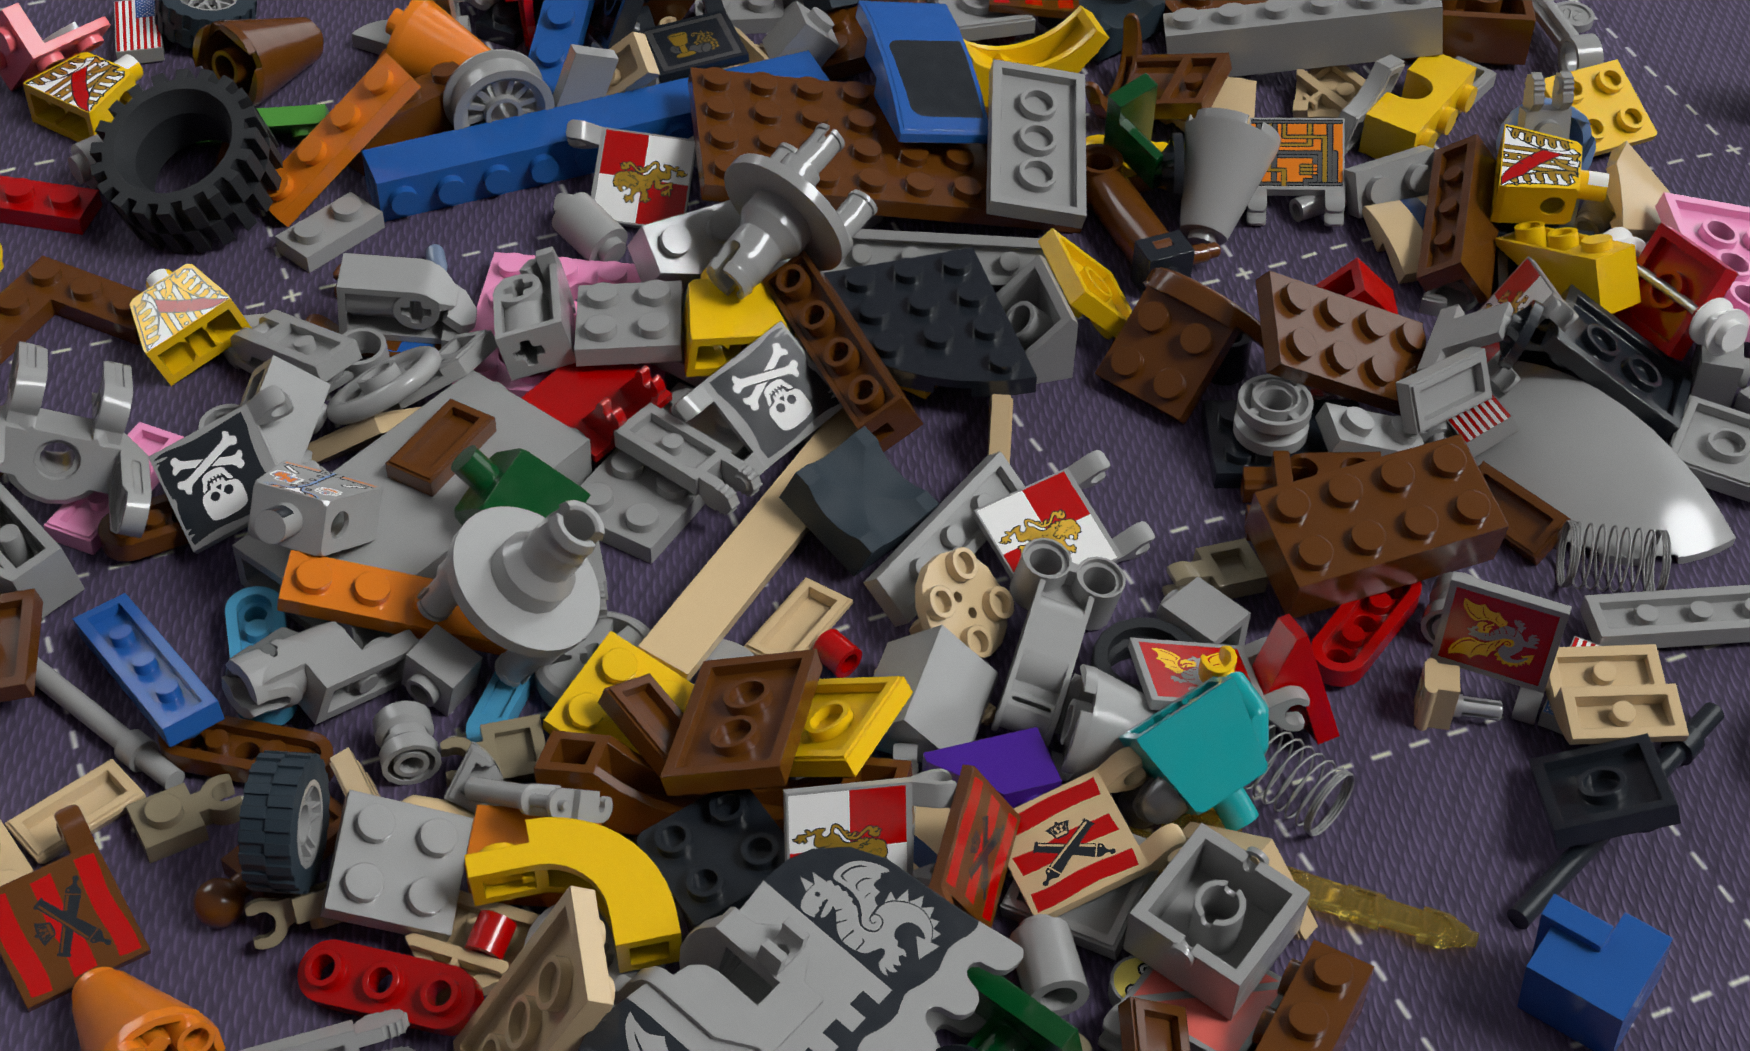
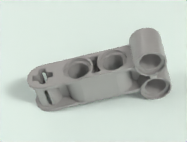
M1038 538L1026 544L1010 582V593L1015 602L1027 609L1028 612L992 722V731L997 732L998 727L1012 732L1037 727L1048 748L1059 720L1085 630H1099L1108 624L1125 588L1126 577L1123 570L1115 562L1103 557H1090L1083 560L1080 564L1073 563L1069 551L1061 543L1053 539Z

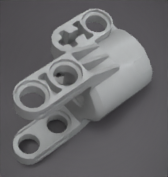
M18 341L9 375L7 400L4 405L0 406V472L6 473L9 481L25 496L47 504H68L86 498L94 491L107 493L109 498L110 530L116 534L141 538L147 523L151 504L149 456L124 433L133 398L131 366L112 361L103 362L98 394L92 393V419L47 410L40 407L47 381L48 349L39 345ZM52 443H63L71 449L65 452H50L44 448Z

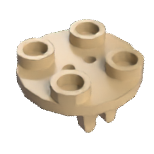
M960 547L933 556L921 568L915 584V608L919 618L914 621L909 632L915 634L943 625L980 658L984 659L991 656L1002 644L1007 628V618H1010L1014 612V601L1010 592L1005 587L999 585L989 568L979 561L969 548Z

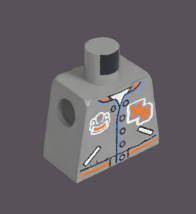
M289 460L282 461L257 479L254 484L248 533L252 538L261 540L264 543L275 544L314 556H326L376 540L383 486Z

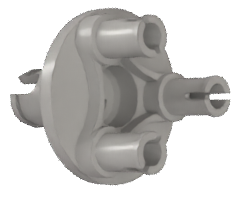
M825 123L818 124L814 132L799 149L791 144L782 142L770 157L752 153L743 154L737 157L727 168L724 175L725 188L734 208L741 216L740 226L720 248L716 257L711 258L707 266V274L710 280L727 296L738 286L737 297L740 300L752 293L753 288L763 281L779 261L791 260L797 257L803 250H805L821 271L833 270L843 261L852 248L853 237L877 213L875 202L860 190L854 189L851 191L847 199L835 211L828 200L816 189V185L820 180L819 173L845 146L844 139L836 129H833L825 137V134L830 129V125Z
M577 500L565 501L559 504L560 508L552 512L546 518L529 510L509 506L492 507L476 513L461 526L452 538L447 557L438 566L437 577L417 595L418 599H422L417 602V607L420 613L427 619L434 622L444 621L452 614L454 608L459 605L464 615L476 629L492 642L507 649L505 653H502L496 659L495 671L500 680L509 686L518 687L520 683L522 685L525 684L530 676L541 666L550 665L562 654L575 648L587 637L596 624L600 610V590L595 572L587 557L594 551L597 541H602L605 531L604 524L598 513L584 502Z

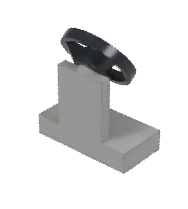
M1532 300L1527 307L1514 314V309L1510 302L1465 315L1459 304L1441 309L1417 371L1423 370L1468 347L1481 348L1499 342L1501 351L1498 365L1506 370H1510L1533 335L1543 313L1544 304Z

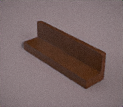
M1478 134L1434 151L1416 279L1426 292L1462 279L1481 304L1488 301L1491 297L1497 247L1495 238H1498L1499 223L1490 222L1496 160Z

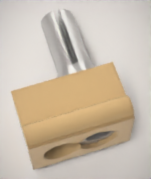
M1429 658L1424 662L1414 698V726L1418 730L1424 731L1427 727L1449 730L1453 717L1464 716L1495 721L1501 719L1503 714V704L1501 701L1467 697L1460 694V666L1441 664L1434 658Z

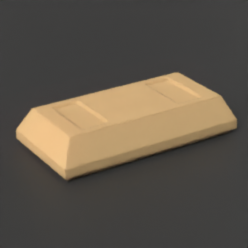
M805 578L744 647L754 655L811 650L819 636L836 624L853 604V600L811 579Z
M110 759L5 822V826L38 864H45L67 850L56 828L54 814L58 810L73 804L79 806L91 833L94 834L127 813L126 805L144 799L146 795L113 759Z

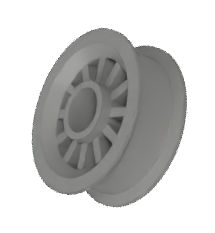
M495 49L469 58L453 72L445 86L443 107L448 120L454 126V130H460L473 125L491 123L492 121L553 109L554 98L550 88L543 80L538 67L529 57L513 50Z

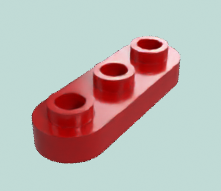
M1421 581L1342 604L1311 643L1323 683L1336 687H1345L1357 683L1365 675L1417 609L1422 591Z
M336 939L325 940L311 947L303 956L297 974L298 984L303 994L323 1008L360 1017L376 1012L381 1013L384 1010L400 1009L403 1012H407L410 1024L408 1028L443 1036L458 1035L484 1001L483 990L479 982L458 966ZM335 962L333 973L328 978L321 980L324 968L329 963ZM392 975L393 980L390 987L386 991L378 993L380 981L385 976ZM451 987L449 1000L443 1005L436 1006L438 994L443 989Z

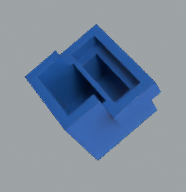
M1553 894L1541 913L1532 956L1525 969L1517 1007L1592 1051H1617L1660 979L1673 938L1627 912H1624L1614 928L1609 923Z

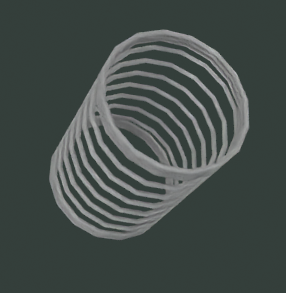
M1566 520L1562 526L1557 547L1556 578L1558 586L1560 588H1569L1573 583L1574 587L1580 590L1585 584L1586 588L1590 591L1597 586L1600 592H1605L1609 587L1612 593H1617L1620 589H1622L1623 593H1628L1624 590L1623 583L1626 579L1630 562L1632 588L1629 592H1632V590L1637 592L1635 585L1639 578L1641 566L1644 584L1642 592L1655 591V557L1658 543L1662 536V570L1656 591L1665 590L1671 566L1670 535L1667 530L1657 529L1655 531L1650 529L1644 543L1643 530L1641 527H1638L1632 541L1630 527L1626 526L1622 532L1619 546V529L1617 525H1613L1607 545L1606 525L1601 524L1598 529L1594 551L1595 529L1593 523L1590 522L1586 528L1582 549L1581 522ZM1591 525V553L1587 572L1585 575V548L1588 531ZM1603 527L1604 549L1597 577V549L1600 532ZM1616 528V554L1611 577L1609 578L1610 543L1613 530ZM1628 529V557L1624 576L1621 579V552L1624 535ZM1640 530L1641 554L1634 581L1633 554L1637 533ZM1571 531L1570 559L1565 578V550L1568 534ZM1651 531H1652L1653 536H1652V539H1651V542H1650V545H1649V550H1648V555H1647L1646 580H1645V555H1646V548H1647V542H1648V539H1649V535H1650V533H1651ZM1582 549L1583 583L1580 587H1577L1574 578L1577 573ZM1594 552V575L1596 582L1592 588H1589L1586 580L1590 572ZM1606 556V575L1608 584L1604 589H1601L1599 586V580L1602 574ZM1618 559L1620 586L1617 590H1613L1611 582Z
M1269 720V748L1272 742L1279 736L1280 741L1276 752L1267 761L1268 770L1272 766L1277 754L1291 743L1287 758L1276 770L1266 789L1259 795L1255 794L1256 786L1268 770L1258 777L1248 788L1244 786V789L1253 788L1252 794L1254 798L1264 794L1263 802L1265 805L1274 802L1273 808L1275 812L1285 809V819L1293 818L1296 815V827L1303 825L1305 833L1310 836H1317L1334 822L1344 808L1354 788L1355 777L1353 773L1348 772L1344 767L1336 768L1333 760H1325L1323 753H1315L1312 746H1304L1301 739H1294L1291 732H1283V729L1279 727L1281 733L1275 736L1276 727L1279 726ZM1283 734H1289L1291 740L1281 746ZM1300 741L1302 747L1291 754L1293 742ZM1310 748L1312 755L1302 761L1304 749ZM1301 751L1296 768L1287 777L1277 796L1271 801L1266 802L1268 790L1277 781L1287 762ZM1321 755L1323 762L1312 769L1314 756ZM1312 758L1306 776L1298 784L1288 802L1280 809H1276L1278 798L1286 790L1297 770L1307 760ZM1325 763H1332L1333 770L1327 772L1322 777ZM1322 766L1316 784L1309 791L1299 809L1287 817L1290 803L1298 795L1307 778L1318 767ZM1333 773L1332 778L1322 787L1313 800L1304 821L1298 824L1299 814L1315 792L1317 786ZM1344 779L1333 806L1324 819L1311 830L1315 815L1332 789Z

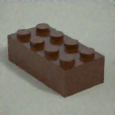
M1461 434L1255 492L1245 523V529L1285 615L1290 614L1293 619L1493 560L1509 528L1499 505Z

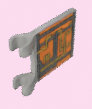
M1250 118L1249 125L1260 130L1263 122L1272 126L1280 135L1281 143L1278 153L1247 205V225H1266L1267 196L1316 195L1325 196L1324 225L1343 226L1345 210V118Z

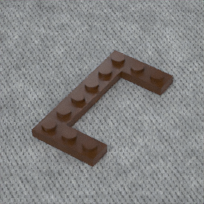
M41 256L0 293V365L15 352L18 341L26 342L54 315L139 345L141 341L129 304L142 291L49 257Z

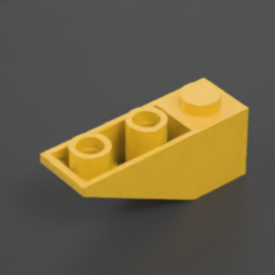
M1542 221L1519 223L1514 227V232L1495 238L1496 246L1518 266L1528 256L1536 261L1560 295L1572 284L1611 314L1641 303L1634 244L1614 241L1609 234L1590 236L1579 234L1578 229L1573 227L1549 228L1545 227Z

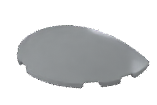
M1516 361L1512 369L1519 375L1521 380L1507 395L1501 391L1497 384L1490 381L1491 391L1512 414L1520 430L1487 451L1473 457L1478 466L1485 461L1568 516L1571 521H1580L1582 525V547L1585 531L1590 522L1593 523L1595 529L1594 550L1598 529L1601 524L1606 525L1607 545L1613 525H1617L1619 529V546L1622 532L1626 526L1630 527L1632 541L1637 528L1641 527L1644 533V543L1650 529L1655 531L1657 529L1667 530L1671 539V555L1675 556L1678 564L1701 560L1733 546L1736 539L1735 535L1699 479L1652 428L1625 406L1599 389L1571 375L1547 366L1524 361ZM1590 525L1586 540V548L1591 549L1592 528ZM1603 527L1600 532L1597 549L1600 562H1602L1604 549ZM1616 528L1613 530L1610 543L1609 563L1614 564L1616 554ZM1628 529L1623 539L1621 565H1626L1629 548ZM1640 530L1635 541L1633 566H1639L1641 554ZM1569 531L1568 538H1567V542H1570V543H1571V531ZM1652 531L1649 535V539L1647 542L1645 559L1647 558L1649 545L1653 536ZM1662 536L1658 543L1656 556H1663Z

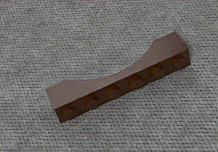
M552 730L534 767L536 784L560 785L561 788L600 791V797H611L613 801L612 813L609 819L602 823V826L617 833L638 836L647 828L705 796L697 794L667 796L661 778L646 760L611 735ZM869 757L856 777H803L787 781L786 786H776L764 790L751 789V791L784 833L783 789L913 776L912 761ZM912 806L913 824H914L915 812H914V806Z

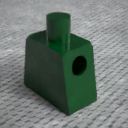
M471 445L464 449L451 465V470L469 486L454 508L455 518L461 525L482 510L500 506L522 508L546 518L549 514L560 508L559 504L565 501L577 500L586 503L591 496L581 486L529 451L521 448L496 452L488 458L475 445Z

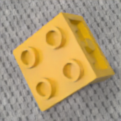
M1618 59L1571 71L1575 82L1572 106L1582 112L1591 124L1592 136L1596 141L1594 156L1609 153L1625 141L1634 146L1652 141L1655 138L1657 131ZM1554 76L1544 78L1546 84L1544 94L1547 98H1552Z

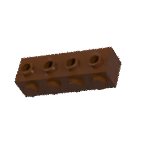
M1314 939L1302 962L1292 958L1288 963L1277 990V994L1283 996L1279 1007L1274 1009L1267 1005L1263 1010L1252 1036V1042L1258 1044L1255 1051H1342L1362 1012L1375 966Z

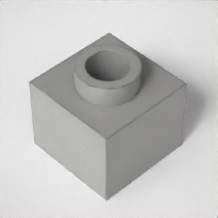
M1744 343L1738 349L1722 356H1714L1706 350L1705 345L1697 344L1689 366V372L1693 374L1689 396H1695L1730 407L1737 387L1746 388L1750 377V358L1744 357Z
M436 624L406 654L401 684L406 687L408 693L415 701L424 704L426 707L433 706L448 717L477 686L483 657Z

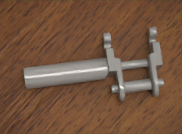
M471 777L465 785V796L470 801L517 808L522 814L529 816L564 817L592 823H604L609 819L613 809L612 798L608 796L600 797V791L561 788L560 785L519 784L480 777Z

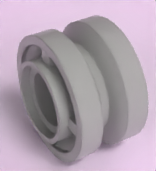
M1272 374L1259 375L1249 379L1241 386L1238 393L1237 410L1233 423V432L1236 439L1248 450L1264 456H1272L1273 451H1289L1290 454L1298 451L1307 439L1309 421L1313 410V397L1303 384Z

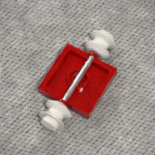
M1663 223L1659 224L1647 245L1642 239L1633 237L1632 233L1624 227H1615L1603 233L1611 235L1614 241L1634 244L1636 251L1641 303L1615 312L1613 315L1665 354L1682 361L1694 342L1699 345H1705L1706 350L1714 356L1728 354L1738 349L1744 343L1749 328V317L1743 310L1734 309L1732 303L1723 298L1739 273L1673 227Z

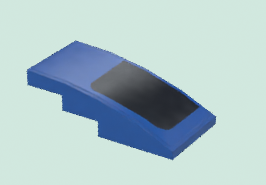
M858 1L855 18L867 37L864 56L877 78L874 97L898 141L988 144V118L981 89L961 32L947 5L939 3Z

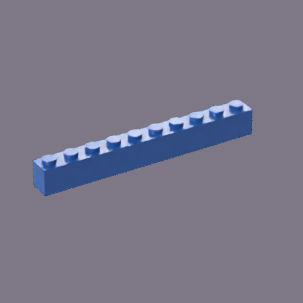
M809 50L724 69L726 71L744 73L766 72L774 76L794 78L808 76L818 80L829 81ZM689 77L554 107L553 109L531 112L522 116L492 121L491 123L473 125L460 130H451L362 150L367 190L375 207L383 212L384 222L595 173L599 148L579 149L571 147L566 136L568 122L575 119L602 127L689 139L694 136L688 91Z

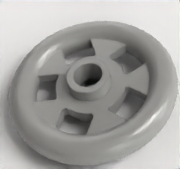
M419 346L396 354L373 366L346 384L331 398L327 406L328 419L337 425H349L368 419L399 403L417 391L436 374L442 361L440 352L431 346Z

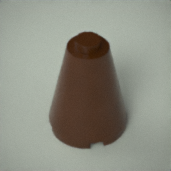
M306 17L214 21L202 27L196 33L193 42V60L195 68L202 66L203 69L211 70L219 80L223 75L234 80L239 89L242 87L254 106L257 107L322 56L324 38L321 30Z

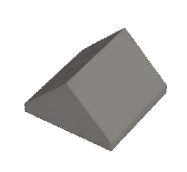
M1039 254L996 293L1037 376L1036 384L1073 377L1078 322L1046 259Z
M943 625L888 642L874 677L904 676L913 693L875 749L893 754V745L895 743H916L918 746L917 761L922 762L924 752L974 741L998 680V672Z

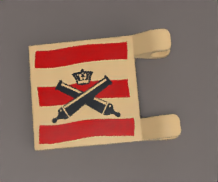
M1125 747L1118 750L1097 769L1014 808L1021 816L1008 868L1032 915L1047 914L1052 917H1058L1151 871L1163 870L1186 843L1183 831L1174 823L1159 828L1140 845L1135 840L1110 793L1133 790L1143 785L1146 781V773L1142 768V759L1132 748Z

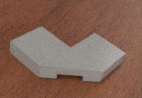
M481 330L454 336L439 350L442 361L436 374L417 391L382 412L401 410L468 375L498 348L492 331Z

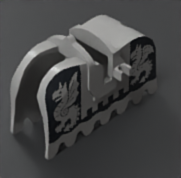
M853 847L810 849L786 860L769 874L740 910L736 907H730L723 915L705 920L695 927L680 946V971L674 975L664 968L653 966L641 969L633 978L623 974L613 980L615 984L614 1007L610 1012L606 1013L593 1031L585 1035L578 1051H936L937 1048L941 1047L937 1042L936 1031L947 1029L960 1037H972L987 1023L985 1019L974 1012L979 1003V995L977 989L967 976V970L972 967H979L993 975H1006L1013 971L1021 962L1024 949L963 912L887 858Z

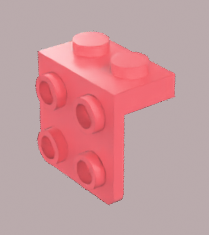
M19 3L8 6L0 11V75L10 91L20 88L28 79L81 52L91 53V51L104 43L102 36L111 24L104 16L44 43Z

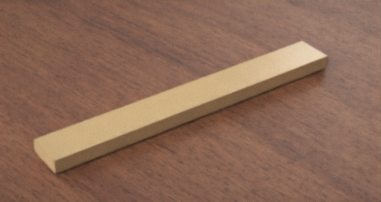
M844 407L821 425L637 648L688 681L691 680L702 666L703 661L707 660L809 532V528L779 496L797 471L807 464L820 460L858 431Z

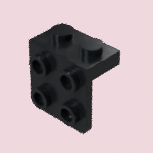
M751 789L707 794L642 831L637 837L638 847L648 855L665 878L673 900L684 914L689 933L705 920L723 915L730 907H736L740 910L764 879L785 862L784 833Z

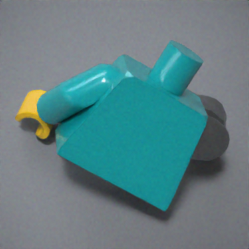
M1231 646L1220 647L1219 659L1225 667L1220 668L1211 665L1207 656L1202 654L1198 669V675L1203 682L1202 684L1118 737L1124 747L1132 748L1140 756L1143 764L1142 768L1150 777L1146 779L1143 785L1133 790L1121 792L1119 795V809L1125 820L1134 827L1147 828L1153 824H1168L1178 819L1184 813L1198 816L1212 807L1225 829L1233 831L1247 826L1259 816L1244 786L1268 770V763L1264 754L1269 748V708L1245 674L1235 672L1237 654Z

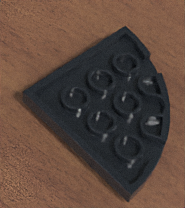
M973 247L823 273L899 386L934 393L936 386L971 389V397H990L992 394L1012 396L1036 392L1037 376Z

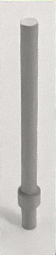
M38 657L35 686L114 748V755L120 762L133 772L143 771L165 790L183 783L185 778L184 772L159 753V746L154 740L139 729H128Z

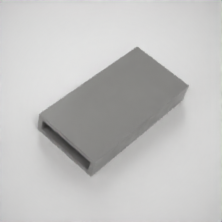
M472 370L468 375L456 381L333 471L336 474L383 486L376 540L324 557L432 579L437 577L438 566L447 557L451 540L462 526L455 518L454 508L469 486L455 474L431 497L388 478L385 463L450 398L495 417L497 431L479 449L488 458L496 452L521 448L529 451L579 486L592 474L590 439L578 429L568 427L508 391L501 383L491 381L475 370ZM248 533L232 545L240 583L246 588L264 586L280 593L290 550L293 549L264 543L261 540L252 538ZM285 612L288 617L306 629L332 622ZM337 623L350 635L361 650L376 638H389L396 635Z

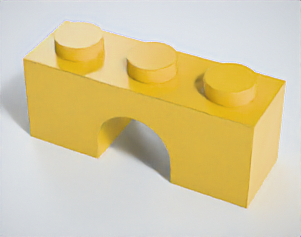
M1444 54L1419 57L1407 69L1402 97L1386 92L1366 113L1359 152L1379 159L1421 145L1434 148L1441 134L1448 135L1458 115L1461 112L1467 113L1471 109L1478 90L1477 87L1473 86L1477 67Z

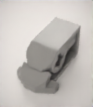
M552 246L537 250L535 258L528 260L519 270L521 274L504 278L495 287L493 292L495 341L511 380L576 363L573 314L576 313V307L561 261Z
M343 253L336 286L339 334L342 335L355 328L366 327L378 330L389 341L441 344L442 348L457 334L468 333L475 328L477 308L468 293L454 283L444 268L433 261L420 258Z

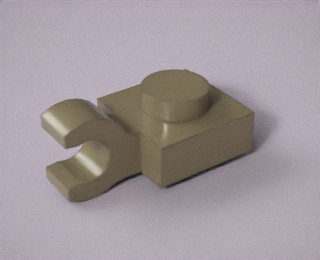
M1246 538L1196 548L1192 562L1179 561L1167 566L1166 571L1174 584L1163 586L1162 592L1166 596L1172 590L1177 589L1180 591L1199 576L1230 599L1265 592L1269 578Z
M327 881L314 884V886L310 887V892L307 894H288L278 898H257L248 902L244 906L247 917L266 912L275 919L274 927L270 932L253 937L255 948L269 949L275 947L285 938L288 928L295 922L300 924L309 921L311 929H320L343 922L320 917Z

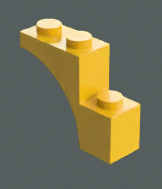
M1080 5L1070 16L1053 29L1021 43L987 46L963 40L974 66L984 105L988 107L989 71L993 59L1079 73L1090 59L1098 53L1100 48L1109 39V36L1093 13Z

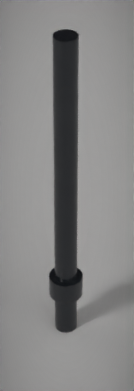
M1711 702L1705 703L1686 723L1689 733L1686 741L1661 742V750L1657 756L1667 779L1680 765H1689L1704 749V739L1724 719L1723 710L1718 705ZM1610 839L1596 841L1586 846L1568 847L1508 910L1507 917L1509 921L1519 929H1527L1543 912L1553 894L1559 895Z

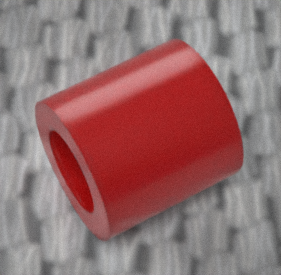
M829 629L821 634L812 648L817 650L821 664L838 678L849 676L858 667L862 659V651L837 629Z
M481 910L464 948L503 960L517 925L513 920L500 913Z

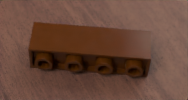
M805 250L763 279L762 282L856 428L859 430L865 426L878 439L883 453L924 424L829 280Z

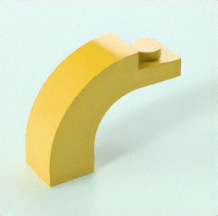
M564 817L526 819L528 843L517 845L507 842L494 843L484 847L480 852L464 855L475 906L541 893H565L570 885L595 890L598 911L604 917L611 930L619 973L679 961L680 946L682 944L681 930L672 893L665 878L654 862L636 844L607 827L584 820Z

